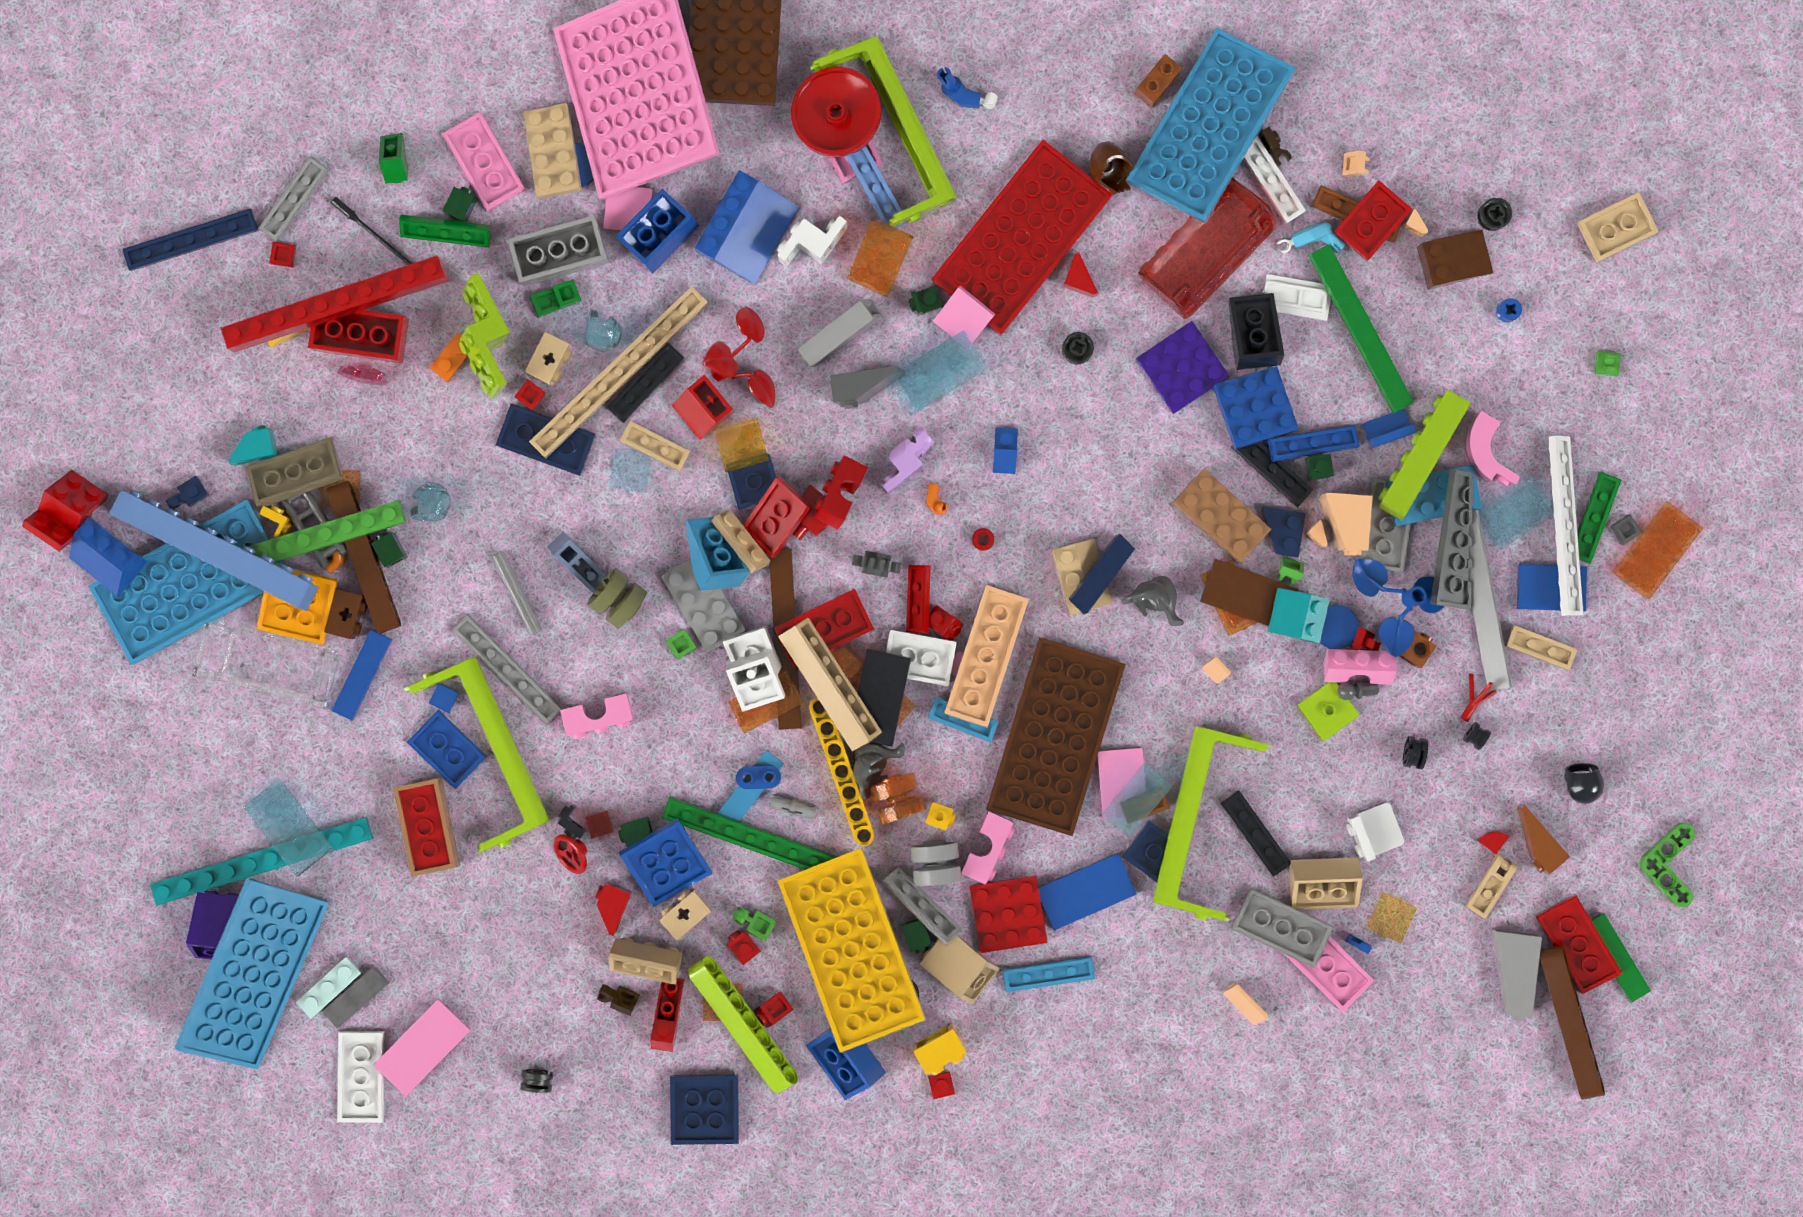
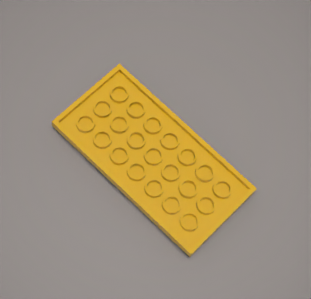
M862 848L778 880L840 1053L926 1020Z

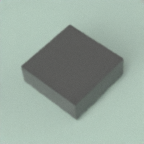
M1631 514L1610 526L1622 545L1643 533Z

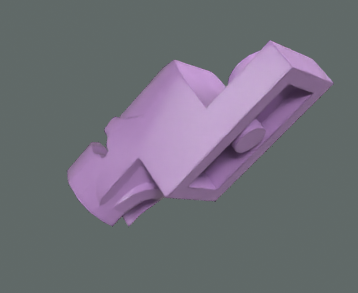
M922 427L913 433L916 443L910 442L906 438L891 451L888 459L899 473L895 474L892 472L883 480L885 484L882 487L888 494L923 466L918 457L921 456L922 458L928 449L934 445L933 440Z

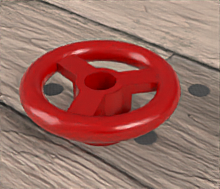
M565 834L556 836L554 839V850L561 864L572 873H584L587 868L585 856L587 848L580 839L574 840ZM561 841L567 842L566 849L561 848ZM565 857H567L570 861H572V863H573L575 866H573Z

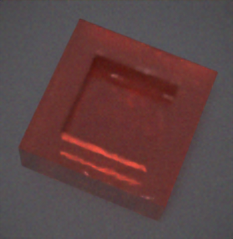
M608 810L585 817L591 839L614 832Z

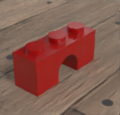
M845 455L840 462L835 461L830 470L833 476L831 479L828 478L822 488L825 494L823 497L819 496L814 506L817 509L814 518L838 530L845 521L853 503L845 499L841 495L840 490L854 495L861 485L868 467Z

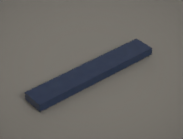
M250 208L124 248L122 251L128 270L134 271L257 232L259 229L253 210Z

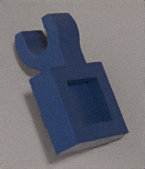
M194 476L178 486L177 489L180 493L167 499L166 503L173 510L185 502L189 507H192L208 497L209 493L199 477Z

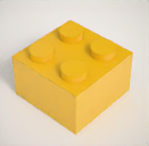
M953 1023L913 1045V1052L926 1075L932 1073L934 1076L942 1072L946 1064L950 1062L952 1064L958 1063L965 1058L964 1054L967 1053L966 1046Z

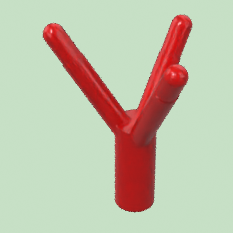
M1472 673L1469 674L1470 702L1462 713L1461 719L1468 722L1477 706L1497 693L1496 690H1493L1486 694L1493 686L1492 682H1489L1474 700V675Z

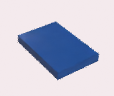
M1518 564L1517 609L1561 611L1558 565ZM1580 566L1583 611H1586L1587 566Z
M437 710L407 741L454 789H457L488 757L440 710Z

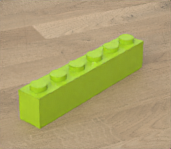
M1448 389L1444 396L1438 395L1433 404L1436 407L1434 413L1428 412L1422 423L1425 426L1423 432L1417 431L1411 441L1414 447L1411 452L1406 450L1400 462L1404 464L1400 470L1397 468L1394 470L1389 479L1393 483L1389 489L1386 487L1383 489L1378 498L1382 501L1378 508L1401 521L1404 519L1471 402Z

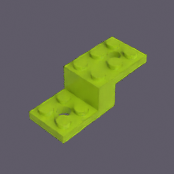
M478 272L469 277L462 292L465 302L470 304L473 309V317L476 323L467 326L459 339V345L462 352L468 355L473 373L478 374L483 392L492 399L499 396L507 382L490 351L500 347L510 332Z

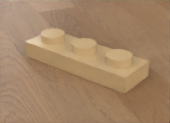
M632 421L629 422L620 439L621 443L678 472H681L691 453L689 450Z
M730 509L716 515L711 522L751 573L766 567L770 563V559Z
M1512 625L1505 643V647L1565 670L1571 669L1578 650L1516 625Z

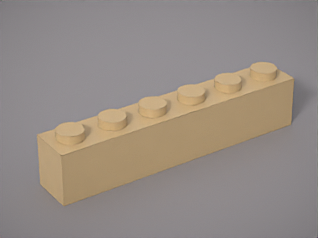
M806 618L778 636L852 751L865 745L882 733L809 618Z

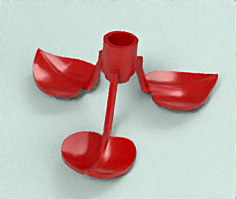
M745 306L737 312L736 324L740 332L747 336V339L732 353L725 343L715 342L706 352L702 365L711 368V374L718 382L727 378L749 377L748 387L752 394L763 404L772 408L775 404V386L771 377L766 372L756 370L754 374L751 372L736 373L738 365L733 357L751 339L759 343L765 335L761 318L754 310Z

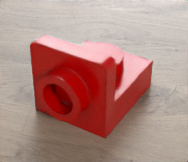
M736 930L727 937L729 942L726 946L732 950L742 965H744L760 953L761 950L750 935L745 932L746 930H743L741 933L739 930Z
M780 991L761 1006L755 1008L754 1012L760 1023L768 1028L794 1009Z

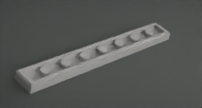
M1475 510L1472 511V524L1469 526V536L1472 537V546H1469V559H1472V568H1469L1468 581L1471 582V604L1486 683H1493V686L1489 689V691L1511 688L1512 684L1479 511Z

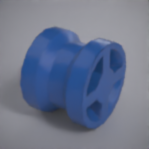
M1514 298L1502 301L1496 308L1497 317L1506 323L1516 320L1522 313L1521 303Z

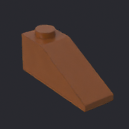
M1520 804L1517 810L1529 856L1533 859L1531 864L1539 873L1544 872L1550 875L1570 856L1525 805Z

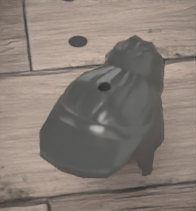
M1158 576L1152 581L1139 584L1131 594L1121 600L1123 605L1134 602L1135 606L1138 607L1145 617L1148 615L1145 608L1159 612L1164 611L1171 626H1182L1184 624V621L1176 615L1177 592L1174 584L1167 576Z
M868 742L853 751V774L859 786L862 799L870 798L872 785L888 779V775L882 776L880 774L884 771L888 758H901L904 756L905 746L903 743L895 749H889L881 744Z

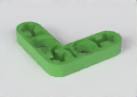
M1687 823L1676 824L1639 861L1641 870L1674 905L1679 907L1689 906L1693 901V894L1667 864L1694 839L1695 830ZM1680 828L1688 829V831L1686 832V834L1688 835L1687 838L1680 837L1677 840V842L1680 843L1679 846L1676 843V841L1670 838L1671 836H1673V838H1677L1681 834V832L1679 831ZM1665 842L1671 843L1673 848L1672 852L1668 855L1663 854L1661 850ZM1647 859H1655L1653 864L1661 871L1657 873L1653 868H1646L1648 865ZM1669 874L1672 879L1671 884L1664 887L1660 879L1662 875ZM1676 888L1679 892L1686 893L1684 896L1686 900L1684 902L1677 901L1679 896L1671 890Z

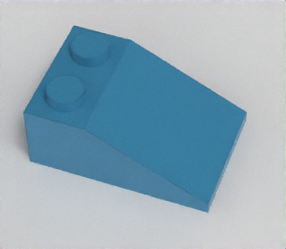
M714 517L688 519L686 521L692 570L700 591L738 587L750 572L711 522Z

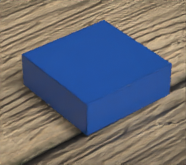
M438 683L429 704L450 713L460 693Z

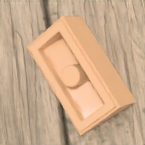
M1233 982L1224 991L1223 994L1252 1024L1256 1025L1268 1018V1014L1236 982Z

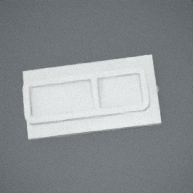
M1266 274L1262 293H1274L1277 313L1327 321L1331 297L1324 284Z

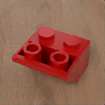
M705 374L689 386L672 404L673 408L700 440L735 412Z

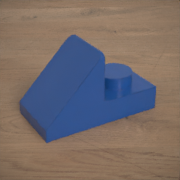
M995 428L993 473L1015 474L1018 429Z

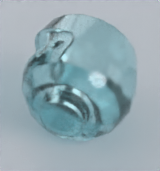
M590 310L585 344L601 352L613 350L618 346L622 338L620 324L612 316H609L608 320L603 321L599 318L597 310Z
M435 482L421 485L413 496L414 499L418 500V503L410 509L411 518L418 521L445 519L451 502L447 489Z

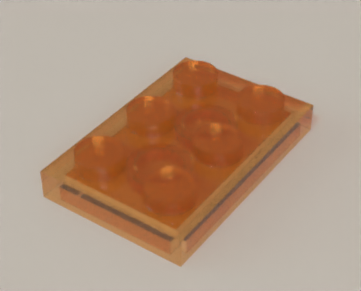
M872 218L847 279L888 298L914 236Z

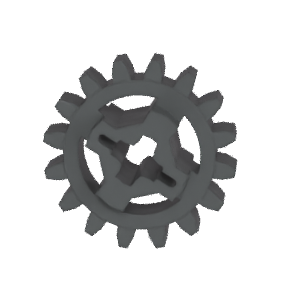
M865 551V556L853 555L852 565L862 567L861 573L888 578L889 572L900 574L901 563L891 561L892 555Z

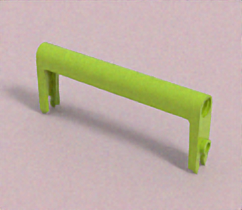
M879 37L869 38L842 50L835 48L829 51L827 56L814 61V65L810 69L817 72L821 69L835 67L858 58L862 59L930 197L921 203L894 214V218L889 220L888 228H893L907 221L909 224L920 220L922 218L921 215L957 199V195Z
M473 657L435 674V671L422 675L423 680L404 689L405 692L410 691L411 694H415L457 675L460 676L524 818L522 824L479 844L480 849L477 852L481 853L498 845L499 849L512 843L511 838L547 823L550 819L477 658Z
M1195 726L1153 903L1195 913L1194 918L1207 921L1208 917L1229 922L1225 912L1179 900L1177 897L1214 743L1220 742L1259 752H1266V749L1271 748V745L1251 740V735L1239 733L1238 736Z

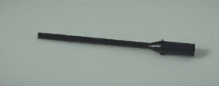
M337 197L331 201V204L343 213L348 220L351 219L357 222L407 265L413 264L361 221L356 215L355 210L349 208Z

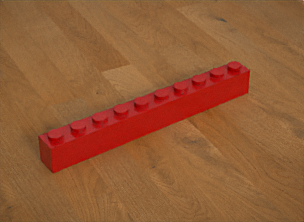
M437 255L220 327L227 349L235 353L449 282L443 260Z

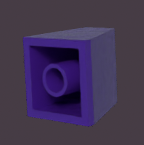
M206 890L205 893L197 892L186 945L195 958L212 960L239 894L227 893V895H221L211 890Z

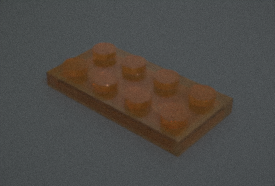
M1665 501L1642 531L1643 533L1639 535L1611 573L1645 599L1649 600L1702 531L1703 527L1670 502Z

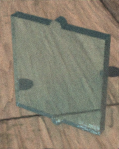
M615 448L609 487L623 489L626 492L646 493L651 457L641 452H636L635 449L629 451Z

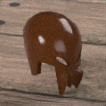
M1106 141L1098 144L1090 158L1092 177L1096 182L1109 189L1111 194L1124 192V190L1129 191L1131 187L1125 179L1128 171L1134 170L1132 163L1115 143Z

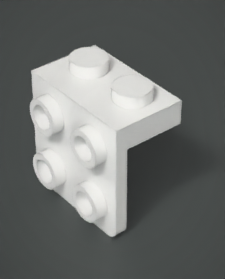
M1383 803L1347 817L1349 824L1346 826L1350 836L1354 837L1357 843L1355 845L1357 855L1367 862L1376 859L1378 854L1404 844V838L1389 803Z

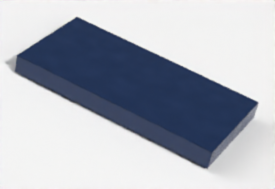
M511 403L496 446L581 476L596 434L578 428L545 459L529 441L553 418Z

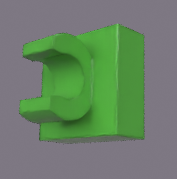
M1596 352L1594 374L1619 376L1621 353Z
M1283 556L1279 569V581L1282 582L1285 576L1291 577L1290 585L1292 586L1296 583V580L1301 581L1305 563Z

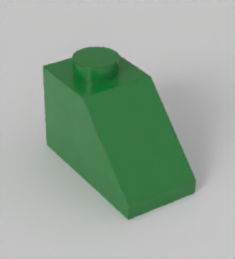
M403 133L380 136L379 164L385 184L401 183L408 180V163Z

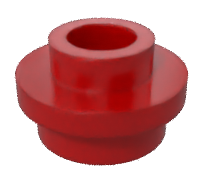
M980 528L974 532L972 543L978 550H988L994 544V535L989 529ZM981 535H985L987 537V542L985 544H981L979 542V537Z

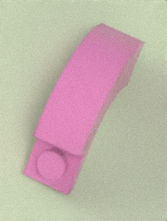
M1483 411L1477 412L1466 434V453L1470 464L1474 466L1475 472L1486 482L1492 481L1495 476L1497 477L1496 482L1505 487L1516 485L1520 476L1499 464L1491 452V439L1501 422Z

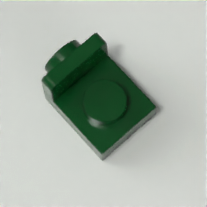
M936 285L918 292L913 291L911 292L912 298L908 299L912 312L917 311L918 316L944 307Z

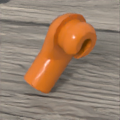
M928 483L927 506L937 515L945 514L948 511V505L938 497L939 485Z

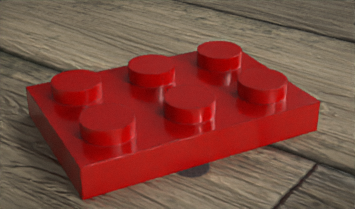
M1378 180L1333 233L1368 261L1413 209Z
M776 477L743 526L770 558H776L812 506L783 478Z

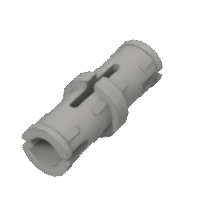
M773 794L770 809L789 813L790 816L798 815L813 820L817 806L797 801L798 799L796 798L792 800Z

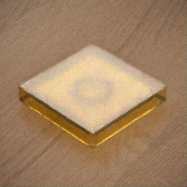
M758 418L714 430L725 472L769 461Z

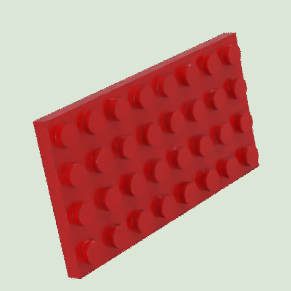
M1042 139L932 277L931 281L950 296L954 294L959 286L963 287L995 313L987 325L1002 336L1112 198L1113 194Z

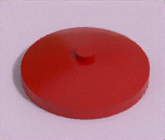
M828 67L811 74L799 86L791 105V120L799 139L810 150L827 157H844L861 150L872 140L881 121V103L875 87L863 74L846 67Z

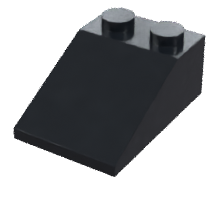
M1274 293L1229 298L1232 346L1236 370L1280 366L1285 354Z

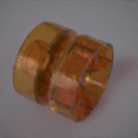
M914 772L905 775L899 773L880 780L879 784L869 788L874 802L887 800L888 804L877 810L882 825L927 809L922 795H908V792L918 787Z

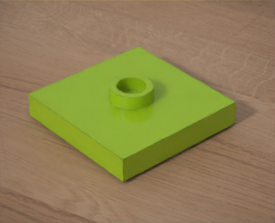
M1327 682L1296 705L1322 742L1360 716L1349 700H1343L1338 696L1337 690L1339 685L1336 682Z

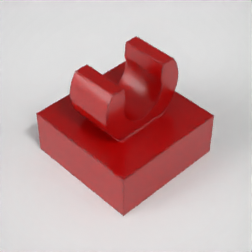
M1359 627L1351 649L1378 651L1381 643L1374 640L1375 634Z

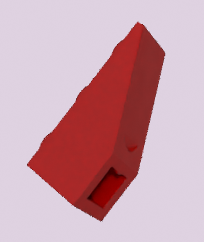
M677 978L676 985L661 982L650 1038L651 1049L673 1052L685 979Z

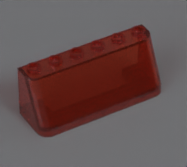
M1232 177L1206 223L1189 216L1187 222L1173 233L1171 239L1164 246H1161L1148 262L1142 265L1138 272L1139 277L1183 319L1191 317L1273 232L1276 220L1270 205Z

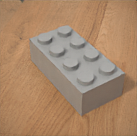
M595 215L507 239L517 277L523 287L610 263L598 219Z

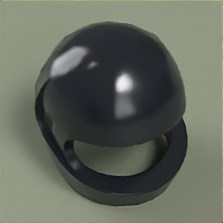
M1577 763L1565 768L1564 778L1567 783V791L1574 801L1581 804H1589L1601 796L1604 789V780L1597 765ZM1576 771H1588L1589 773H1573V772H1576Z

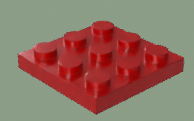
M1037 875L989 882L986 885L976 884L969 886L981 953L1048 943Z

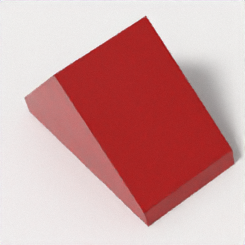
M1078 252L1073 257L1063 287L1093 298L1097 296L1098 291Z

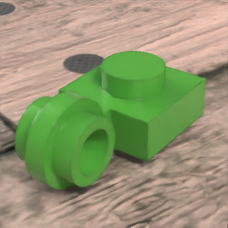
M738 907L737 910L734 909L732 920L741 925L748 922L749 925L745 932L766 942L777 921L759 911H756L753 918L749 917L750 912L742 907Z

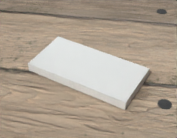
M338 1031L337 1122H384V1075L373 1065L385 1053V1031Z

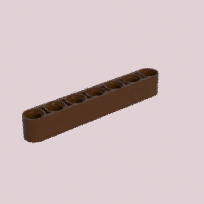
M349 481L326 488L336 519L361 512L355 492ZM370 534L345 541V545L375 628L379 634L401 627V621L377 553L371 544L373 542Z
M1560 945L1541 949L1540 960L1579 1095L1582 1100L1605 1096L1603 1081L1564 947Z

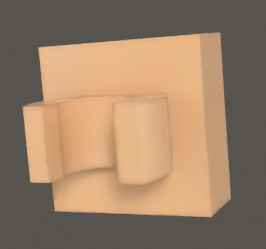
M1358 150L1344 153L1343 176L1352 177L1369 173V170L1365 169V162H1368L1370 159L1366 156L1365 151Z

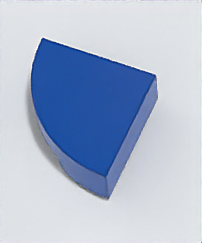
M1348 934L1345 939L1347 943L1369 954L1372 948L1371 945L1352 934Z

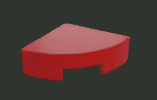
M1489 832L1481 835L1476 841L1494 854H1497L1509 836L1502 832Z

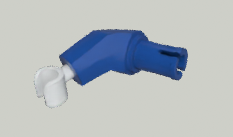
M945 67V71L943 68L938 70L937 78L942 83L941 89L943 93L958 106L979 109V104H981L986 109H993L998 98L996 94L988 92L985 99L980 98L981 93L966 89L961 80L952 75L949 68Z

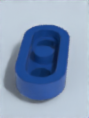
M770 765L745 766L739 769L736 774V782L743 789H770L776 787L781 781L779 769ZM767 773L773 774V781L769 782L766 780L765 776ZM744 774H749L751 776L750 782H745L743 780Z

